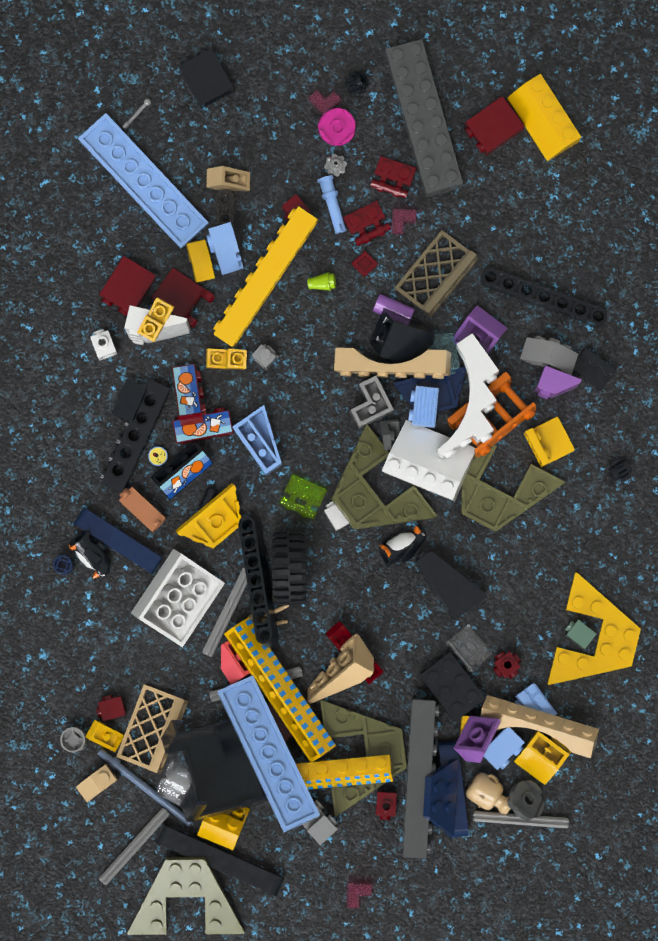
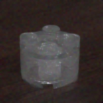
M171 761L166 770L167 777L166 779H161L157 787V793H159L160 797L180 806L192 784V780L186 765L178 761Z

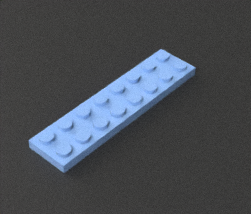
M106 113L78 138L180 249L186 246V243H189L209 225V222Z
M252 675L218 690L217 693L283 832H287L319 817L320 814L254 676Z

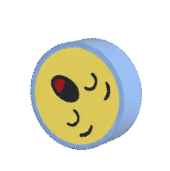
M154 447L150 450L148 458L154 466H162L167 462L168 454L164 448Z

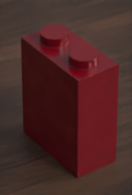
M502 96L466 121L464 131L470 139L473 137L478 151L481 154L484 152L488 156L522 132L525 126Z
M123 256L99 294L103 298L101 301L109 307L113 304L119 308L117 310L119 313L127 317L129 306L140 307L156 282L157 277Z

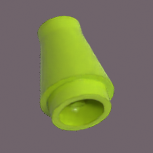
M330 272L307 279L309 289L331 291L336 288L334 273L330 274Z

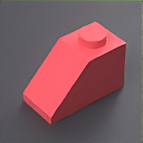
M227 641L221 645V670L232 685L249 675L250 672L230 642Z

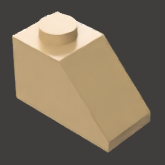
M225 166L207 169L206 188L220 191H250V172Z
M105 764L77 785L76 788L85 801L89 802L119 779L108 764Z

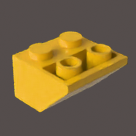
M536 731L513 762L545 785L570 754L542 733Z
M244 807L239 810L204 818L197 836L233 850L250 809Z

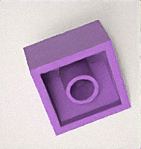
M476 306L453 336L451 342L456 345L473 333L485 352L489 354L507 330V327L479 306Z
M545 366L534 392L538 393V397L548 400V397L554 398L575 389L582 379Z
M469 716L454 749L465 761L481 763L501 720Z

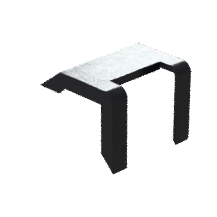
M230 719L178 733V730L182 725V721H170L161 737L165 753L171 754L183 751L194 789H192L182 805L186 822L239 810L267 798Z

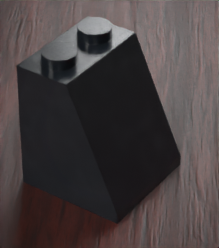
M383 308L370 344L380 357L403 363L429 350V347L434 343L435 333L426 325Z

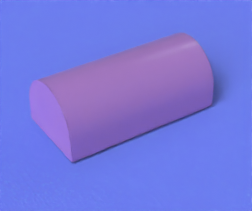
M382 294L379 295L373 312L381 315L383 308L409 319L412 318L415 308Z

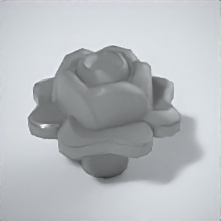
M333 154L332 158H326L327 162L324 168L328 170L327 173L329 175L338 177L340 173H345L347 162L344 161L343 156Z

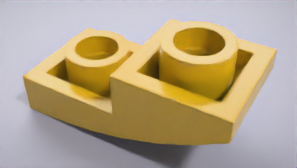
M205 239L186 243L195 282L214 279V271Z
M157 297L137 333L155 342L170 317L174 306Z
M206 349V368L246 369L247 350Z

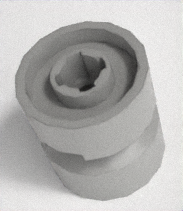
M79 727L67 728L60 736L61 746L68 752L81 751L87 744L86 732Z

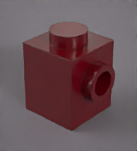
M297 194L282 205V211L285 213L284 218L287 222L290 220L288 215L292 209H297L298 206L311 214V211Z
M113 695L102 697V701L98 702L99 707H96L98 718H102L103 721L127 715L122 696L116 698Z
M377 791L375 815L379 816V819L391 820V817H395L396 792Z

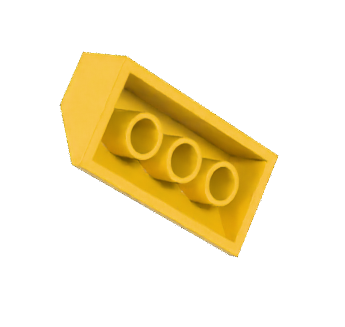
M541 74L524 83L507 97V100L547 162L580 141V134Z

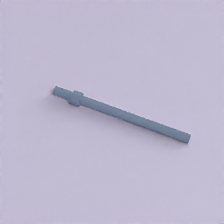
M103 749L98 752L97 755L109 763L108 766L110 768L116 769L187 826L191 824V822H186L184 813L122 765L120 763L121 760L117 757H112Z

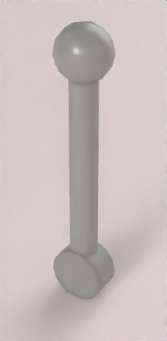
M149 98L144 100V104L122 126L125 130L141 111L151 104V100Z

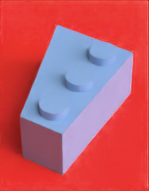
M231 222L208 229L209 235H206L211 253L215 252L222 275L243 269Z
M263 405L234 425L233 430L267 476L280 467L282 463L265 406Z

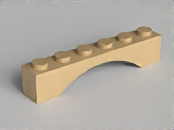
M335 348L334 371L340 373V376L351 377V374H358L360 377H370V374H377V377L387 378L388 374H393L397 378H407V375H414V378H425V375H433L432 378L444 379V376H450L452 353L447 350H427L422 355L407 362L384 364L368 359L355 348Z
M487 695L481 710L480 717L501 720L497 730L508 727L538 730L557 739L572 753L588 758L592 757L596 747L599 729L489 695Z

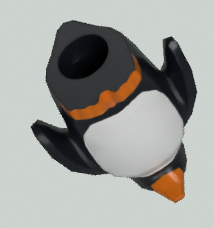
M415 526L412 532L394 534L385 538L381 545H379V553L385 565L389 567L393 563L406 562L411 559L425 542L426 534Z
M89 530L80 533L69 542L68 546L70 549L75 550L77 557L86 567L95 570L93 578L108 575L110 566L104 553L106 547L100 540L97 542L92 541L89 538Z

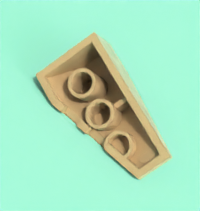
M358 634L353 635L342 645L340 655L337 658L333 657L329 661L330 665L326 672L321 671L308 687L307 703H314L357 685L373 674L374 657Z

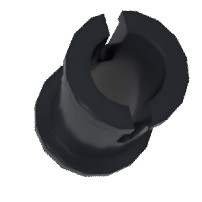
M206 488L202 503L198 505L200 506L199 510L216 497L218 492Z

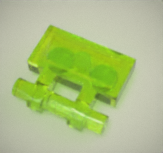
M292 474L284 491L291 495L290 499L282 497L279 504L285 506V509L289 511L292 509L301 513V516L314 519L317 512L310 510L311 506L320 507L327 489ZM296 498L306 501L305 507L295 503Z

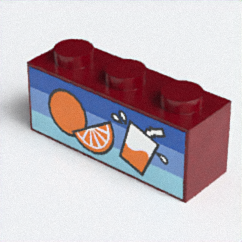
M195 364L172 367L181 426L204 423L203 415H206L205 403L201 404L204 394L203 388L198 385V382H202L200 371H196Z
M225 408L214 409V413L203 415L204 423L181 426L179 416H177L176 420L172 421L177 445L191 443L194 440L197 442L233 435L229 410L225 411Z

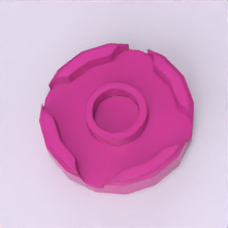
M331 108L320 117L318 133L327 144L333 146L344 145L355 134V120L347 110Z

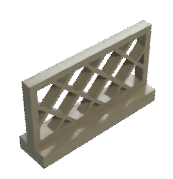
M441 230L394 289L431 318L478 261L477 254L469 251ZM442 237L446 238L449 241V247L438 249V242ZM461 250L465 255L461 259L453 260L452 251ZM450 251L451 260L440 262L439 252ZM437 253L438 262L427 263V255ZM451 264V272L449 274H441L440 265ZM438 266L439 275L428 276L427 267ZM425 267V277L415 278L414 271L417 268ZM439 278L440 285L437 288L429 289L428 280ZM426 280L427 289L416 291L415 281ZM406 282H413L414 291L405 292L401 287ZM416 294H428V300L424 305L417 301Z

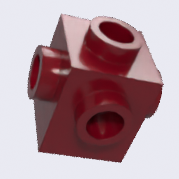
M502 651L494 657L496 661L493 662L495 667L492 669L499 678L502 676L503 679L507 677L512 679L519 674L518 669L521 668L519 665L521 661L515 653L511 654L510 651L507 653ZM506 661H509L511 663V667L509 669H506L504 667V663Z

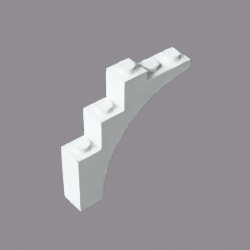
M473 333L456 344V349L464 362L468 374L470 388L469 403L459 428L446 443L437 449V454L441 459L454 455L456 453L455 449L462 446L464 448L472 442V438L477 444L481 441L485 443L492 438L491 434L494 431L483 415V412L487 414L495 408L494 404H496L495 397L485 383L490 384L495 381L499 370Z

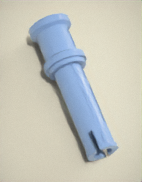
M329 175L318 179L317 182L320 183L322 189V199L326 200L335 234H339V232L343 233L347 229L345 228L338 204V191L334 187V177Z

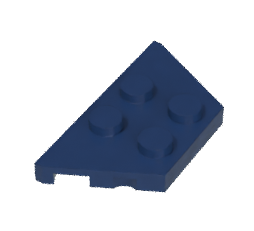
M466 368L450 370V376H444V379L432 378L433 375H425V378H411L394 382V386L412 408L414 407V402H410L411 390L415 391L416 386L439 388L437 412L457 408Z
M453 759L449 760V764L446 766H440L434 773H430L425 777L423 816L427 820L432 821L437 828H442L446 835H454L458 760Z

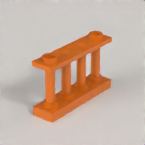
M507 372L492 382L488 389L495 399L496 395L500 392H505L521 412L512 418L496 400L494 410L507 424L497 430L487 419L494 429L493 434H491L492 438L485 443L481 441L478 444L473 438L471 439L477 447L474 450L477 458L481 455H487L493 445L525 419L529 420L535 415L536 404L533 402L527 407L511 389V376ZM468 403L447 419L448 425L452 430L459 428L466 414Z

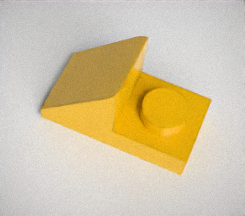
M94 720L85 737L116 752L124 735L106 724Z

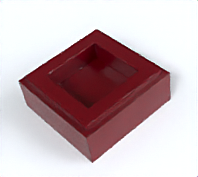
M366 251L351 263L364 278L378 266V263Z

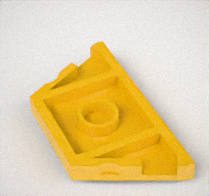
M231 483L175 530L177 534L188 537L195 542L203 543L210 548H215L238 528V523L241 519L235 485Z

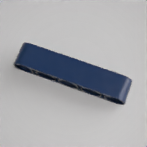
M86 508L82 509L73 523L84 531L89 530L90 535L153 574L162 560V557Z
M457 741L438 743L440 766H446L451 759L458 760L454 835H449V838L469 836L460 757L454 749Z

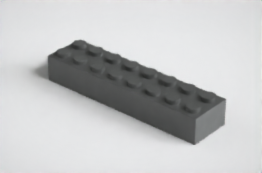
M422 39L385 49L386 61L425 198L462 188L463 181Z
M411 700L402 856L408 858L427 859V854L431 853V843L428 841V834H432V823L423 816L425 777L430 773H434L436 769V764L432 763V757L436 756L437 744H433L434 736L438 734V725L434 724L435 717L439 716V705H436V701Z

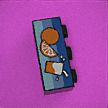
M194 440L150 478L165 496L171 500L201 473L207 470L213 462Z

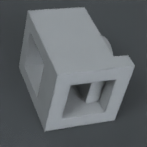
M261 344L251 355L252 359L266 371L279 357L270 346Z

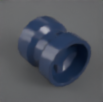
M60 555L54 559L53 568L57 573L67 575L72 572L74 563L68 556Z

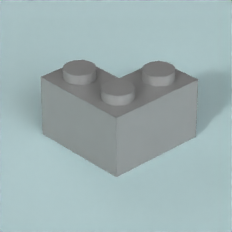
M535 336V338H526L520 359L531 365L548 366L572 375L578 353L572 351V347L560 344L561 341L549 338L548 341L543 337Z
M377 376L359 384L366 402L351 409L350 412L360 429L392 413L394 409Z
M316 799L313 802L320 816L302 825L316 842L321 845L338 830L335 826L338 822L330 814L328 816L322 811L324 807Z

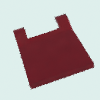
M174 268L171 269L151 297L153 301L158 297L173 305L172 314L187 318L189 326L192 328L195 327L197 321L189 314L200 298H204L209 303H212L215 299L211 292L202 288Z

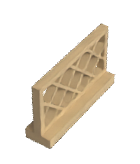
M144 684L116 757L161 774L168 754L165 753L161 737L171 720H182L189 701ZM147 690L154 692L157 700L147 704L144 698ZM166 698L173 699L172 707L164 710L161 700ZM158 702L162 712L152 716L149 706ZM146 708L150 718L140 722L137 715L140 710ZM163 715L166 723L158 729L154 719ZM151 721L155 730L145 734L142 724ZM139 726L143 736L133 740L131 731ZM156 733L159 738L158 744L151 747L147 737ZM144 739L148 749L138 752L135 742ZM132 744L135 755L131 757L122 755L125 747ZM149 751L152 757L150 765L144 764L140 755Z

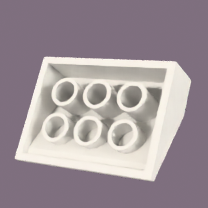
M129 306L124 328L129 338L133 340L132 343L144 345V342H153L137 333L150 310ZM170 315L155 342L190 334L191 329L187 318Z
M406 420L387 457L382 472L455 502L475 455L474 450L476 448L470 445L464 448L460 446L455 449L456 453L454 455L441 459L437 454V449L446 443L450 437L425 427L412 426V422Z
M173 549L131 614L183 647L225 583Z

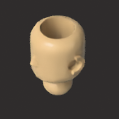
M478 773L466 790L467 798L477 804L479 808L481 807L485 810H490L494 806L502 814H507L510 810L507 803L509 796L505 797L502 795L504 789L502 784L498 782V778L492 774Z

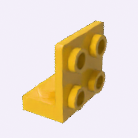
M558 417L524 432V436L540 467L575 450Z

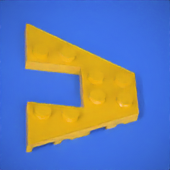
M575 572L566 610L603 619L594 656L556 647L547 685L631 667L641 631L633 621Z

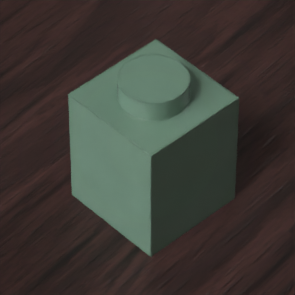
M580 620L571 621L565 628L567 631L565 636L582 649H585L596 635L594 631Z

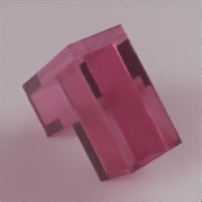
M318 90L308 97V101L321 115L342 103L341 98L334 91L326 98Z
M392 209L391 234L403 235L404 223H416V210Z
M347 883V908H359V896H372V883Z

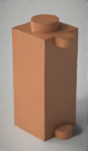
M133 487L130 489L125 488L123 493L119 495L121 497L119 501L153 533L165 522L166 518Z

